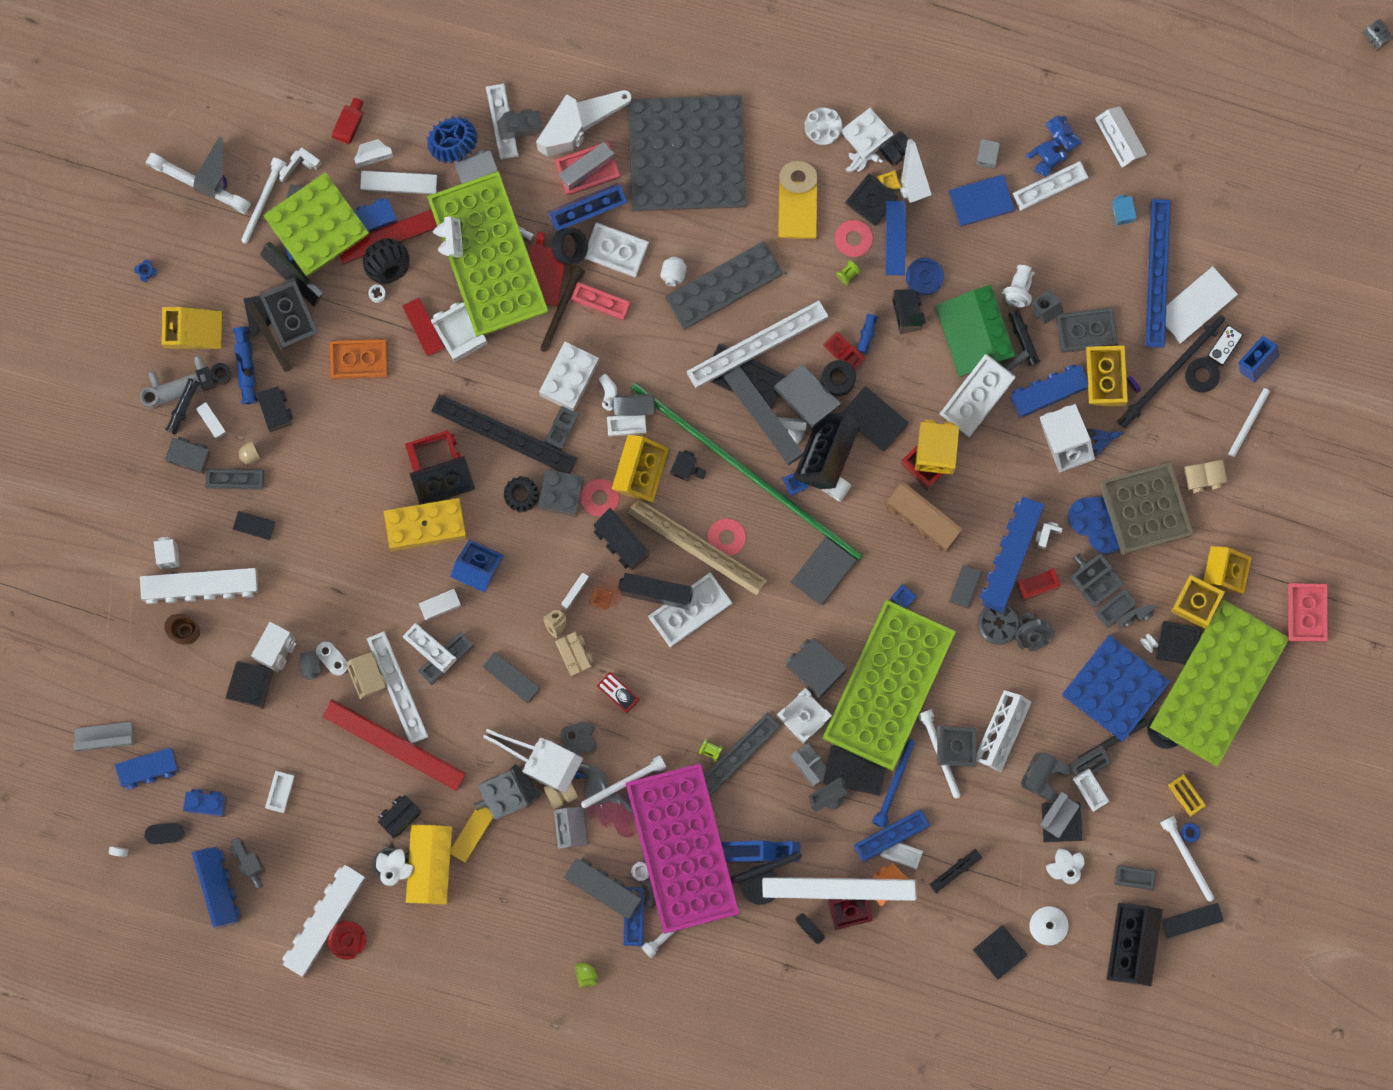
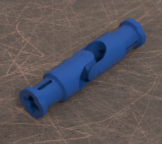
M237 327L232 330L235 333L236 340L234 348L237 360L238 383L242 392L241 404L250 405L258 403V399L255 396L256 379L252 361V345L249 342L248 335L250 328ZM250 370L249 376L244 375L243 372Z

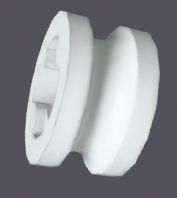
M376 284L370 287L368 292L370 299L375 303L384 301L386 292L383 286ZM380 289L382 296L375 298L372 292Z
M1147 633L1145 635L1146 638H1142L1140 642L1152 653L1153 648H1157L1159 645Z

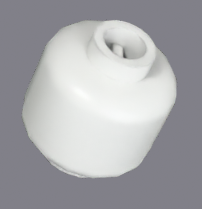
M670 257L663 262L660 277L668 286L681 284L684 282L687 266L681 258Z

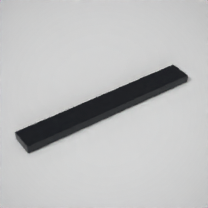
M439 394L431 410L432 413L560 472L571 474L577 461V457Z

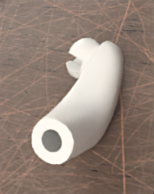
M604 374L599 378L605 391L602 406L607 411L614 409L613 397L617 395L618 390L616 384L607 374Z

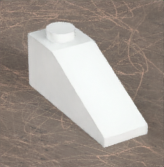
M912 139L907 140L901 178L903 187L900 188L903 198H906L910 203L932 195L916 144Z

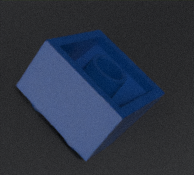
M469 539L456 559L450 577L485 593L504 555Z

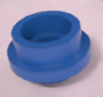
M1187 823L1181 829V837L1186 842H1195L1200 837V829L1194 823ZM1188 829L1193 830V836L1187 835Z

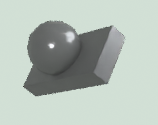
M840 777L809 795L812 809L815 812L825 806L829 809H838L842 805L843 796L848 794L845 780Z

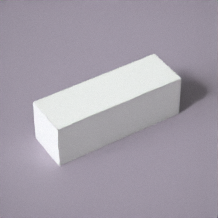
M206 402L196 408L217 440L227 434Z

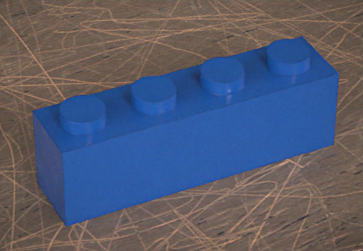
M615 183L547 212L554 229L559 231L623 205L627 201L621 185Z
M1070 365L1065 368V372L1060 374L1054 372L1047 376V380L1041 382L1039 379L1030 383L1031 387L1026 389L1020 387L1014 390L1010 400L1019 419L1088 389V379L1082 366Z

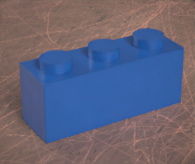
M171 747L115 764L120 785L123 788H127V790L137 788L138 784L142 782L146 784L154 783L157 781L156 778L164 776V779L173 777L175 772L179 771L176 757Z

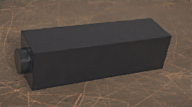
M625 573L624 578H620L618 585L622 596L687 610L690 608L694 593L691 586Z

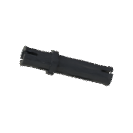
M1019 309L1008 313L1014 327V334H1017L1023 351L1026 350L1030 355L1027 358L1029 367L1040 363L1041 361L1027 331L1028 326L1024 324Z
M188 378L175 410L171 412L172 417L165 429L170 433L172 426H174L171 434H177L182 420L186 418L185 413L200 384L195 380L193 387H191L194 379Z
M973 849L964 858H959L955 865L929 883V885L937 894L938 891L964 871L968 872L972 865L982 859V856L976 849Z

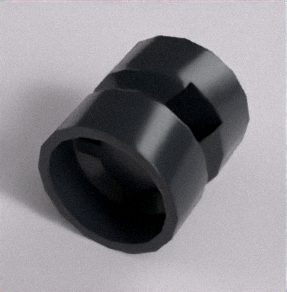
M902 131L896 133L892 137L891 142L886 141L879 147L884 158L894 167L903 160L902 156H905L907 140H909Z

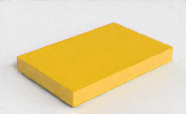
M779 181L778 238L816 239L817 182L810 190L803 193H795L784 188Z

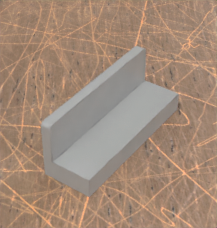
M603 142L559 173L558 176L570 191L616 158L615 152L611 151L607 144Z
M131 722L74 729L75 742L73 743V748L76 752L134 745Z

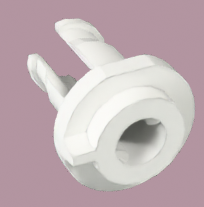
M1026 265L1017 266L1018 270L1013 277L1011 286L1006 287L1002 292V297L1009 307L1022 308L1031 304L1032 296L1028 292L1032 283V276L1035 272H1030L1031 267Z

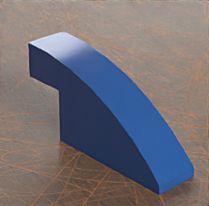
M886 201L885 276H905V201Z
M794 841L721 842L726 862H772L795 852L801 853V842Z

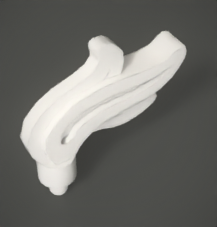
M858 152L855 154L849 153V158L853 162L846 168V172L850 173L856 170L860 172L865 168L868 160L883 163V159L875 152L865 160Z

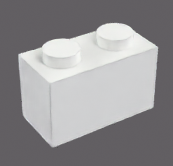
M170 537L158 538V541L154 542L156 565L161 570L180 567L178 544L173 539H170Z

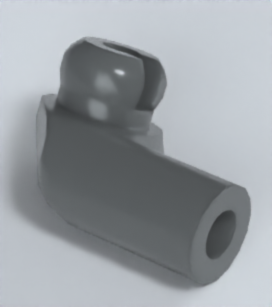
M648 878L643 882V887L648 892L644 905L653 908L656 901L651 881Z

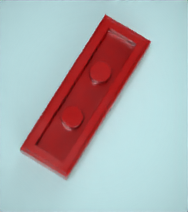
M420 298L403 305L402 307L427 357L443 350L444 346Z

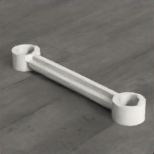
M150 153L145 162L149 167L159 172H164L194 187L195 175L167 162L154 153ZM223 189L221 193L217 192L215 199L243 214H246L251 205L244 198L232 195Z

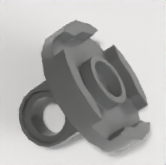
M1026 613L1020 618L1021 627L1015 634V639L1020 649L1028 648L1029 651H1035L1049 644L1048 640L1050 637H1054V630L1048 621L1037 619L1033 613Z

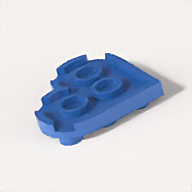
M1086 497L1075 501L1068 513L1070 527L1079 535L1088 536L1089 544L1098 553L1109 555L1120 550L1104 497Z

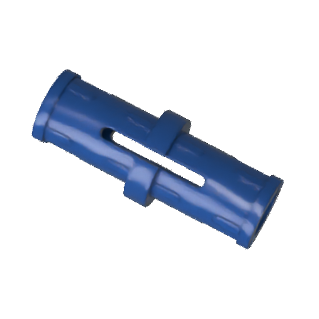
M866 315L863 330L860 331L861 338L857 348L858 351L866 354L869 353L872 338L875 337L874 331L878 316Z

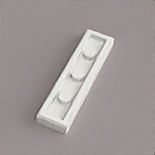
M502 83L487 86L486 91L500 161L519 157L515 138L501 140L497 124L503 113L510 111L505 85Z
M1079 161L1014 192L1012 196L1020 211H1023L1087 180L1089 177Z
M361 171L360 190L432 195L437 190V175Z

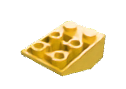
M162 307L161 345L164 349H222V311L185 307Z

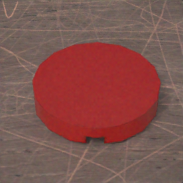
M342 921L336 924L328 936L330 951L336 957L343 960L355 958L356 955L364 950L366 944L364 930L359 924L352 921Z

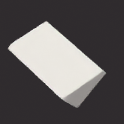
M454 589L419 603L426 621L462 607Z

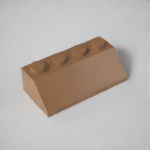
M903 481L886 503L887 509L895 516L899 514L907 526H914L918 530L917 533L924 539L929 538L933 542L932 545L939 551L944 550L946 552L961 534V527Z

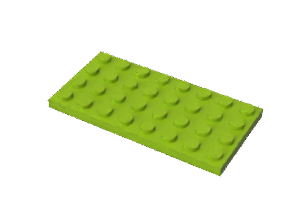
M499 171L427 196L437 226L445 222V217L451 216L460 219L463 257L455 258L448 256L476 337L487 335L549 313ZM441 237L443 242L446 241V237Z
M1223 599L1150 728L1217 767L1285 648L1288 637Z
M885 600L822 739L893 771L956 631Z

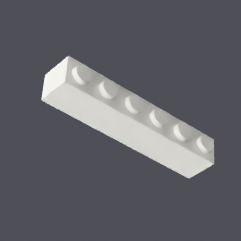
M256 568L140 576L141 600L146 602V604H158L160 600H165L166 603H175L177 599H185L186 602L196 601V598L204 597V600H215V596H223V599L235 598V595L254 597V594L259 593Z
M346 865L343 868L339 867L334 875L336 880L333 884L329 883L324 891L326 896L315 905L313 910L316 912L313 917H308L305 921L303 933H298L295 937L293 949L291 951L288 950L282 958L285 967L303 978L327 942L330 931L339 923L366 879Z

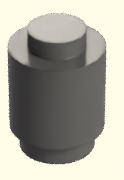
M316 651L300 653L301 658H299L302 677H306L307 680L317 679L318 675L321 674V668Z

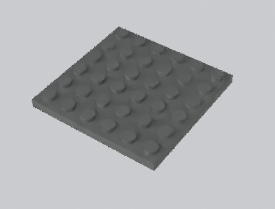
M742 95L631 99L629 103L632 212L746 208Z

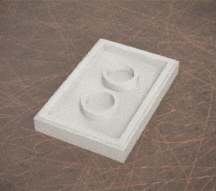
M596 222L588 242L587 255L584 259L636 278L649 242Z

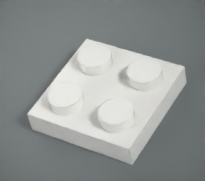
M871 108L867 109L841 130V134L864 160L894 136Z

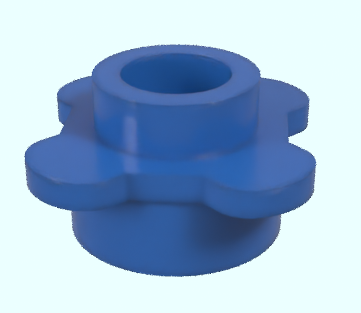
M144 260L134 268L135 273L139 274L142 282H147L148 278L157 274V270L151 266L149 260Z

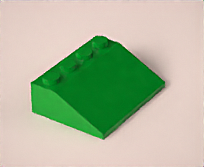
M991 285L972 290L936 305L959 377L970 374L985 354H988L999 364L1007 363L1014 359L1015 355Z

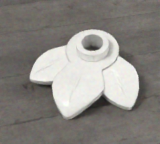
M402 849L393 851L389 857L380 853L376 860V868L381 873L382 883L386 886H394L399 880L407 879L414 868L410 864H405V855ZM389 873L393 874L391 879H387Z
M1058 849L1055 855L1056 863L1046 865L1047 872L1052 878L1062 879L1067 884L1077 883L1081 878L1080 870L1084 867V857L1080 852L1072 856L1067 850ZM1068 872L1075 873L1073 877L1067 875Z

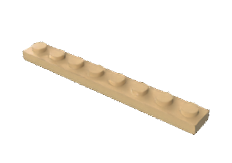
M637 499L629 509L628 514L649 526L652 530L660 533L755 595L765 585L766 579L642 500Z

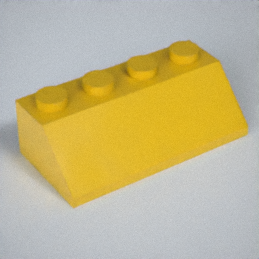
M411 825L408 864L414 868L411 875L407 878L405 903L447 905L452 827Z

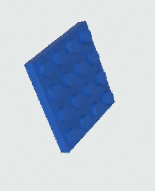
M1108 635L1063 692L1062 696L1121 742H1124L1171 681L1112 636Z

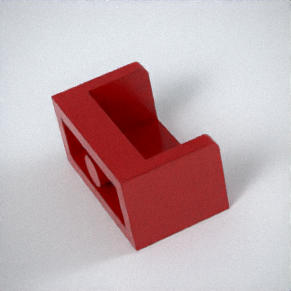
M1054 568L1023 581L1018 580L1016 583L1022 601L1054 591L1060 587Z

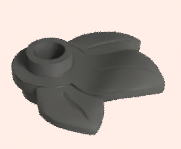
M580 722L576 726H566L562 729L561 739L566 744L567 750L580 756L581 751L591 752L596 749L595 741L590 736L595 730V726L592 724ZM569 732H573L574 737L572 739L568 738Z

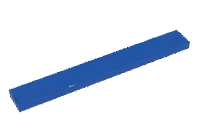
M1151 200L1145 347H1165L1171 200Z

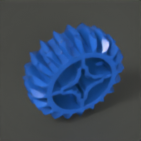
M452 116L449 120L445 117V121H438L439 125L433 126V130L429 131L427 147L436 160L442 161L445 164L448 161L453 164L455 160L460 162L461 158L466 159V155L472 154L471 149H475V143L478 142V135L474 125L466 118L463 119L460 116L457 118Z

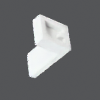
M301 147L299 151L296 150L290 158L292 161L289 165H285L279 173L280 181L285 183L302 160V164L310 170L312 167L318 170L322 164L319 159Z

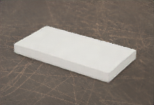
M1212 266L1166 305L1165 328L1181 344L1238 294Z
M985 354L939 414L947 421L955 423V426H959L961 432L970 437L1016 376L988 354Z
M711 572L691 585L694 593L689 610L663 605L648 616L670 648L733 604Z

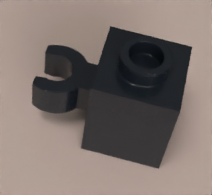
M684 450V452L679 451L670 475L688 482L691 475L703 480L706 471L695 467L697 458L694 457L695 454Z

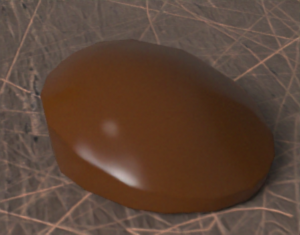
M173 614L165 621L164 630L166 635L178 644H192L200 636L199 625L188 615Z

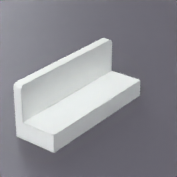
M1120 106L1108 109L1095 118L1121 167H1126L1136 159L1147 155Z

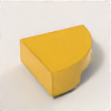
M895 170L877 176L878 181L888 189L899 190L901 188Z

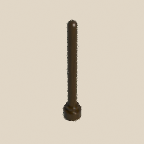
M572 265L569 270L570 280L540 347L542 352L548 350L577 281H580V278L582 279L585 274V270Z

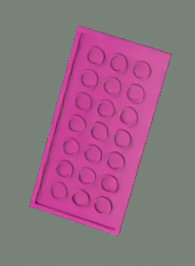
M701 763L627 782L626 787L664 934L739 915Z

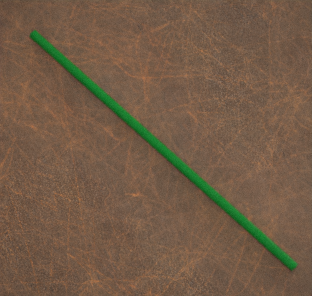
M634 383L631 387L637 394H650L637 383ZM655 398V407L856 560H860L863 556L860 552Z

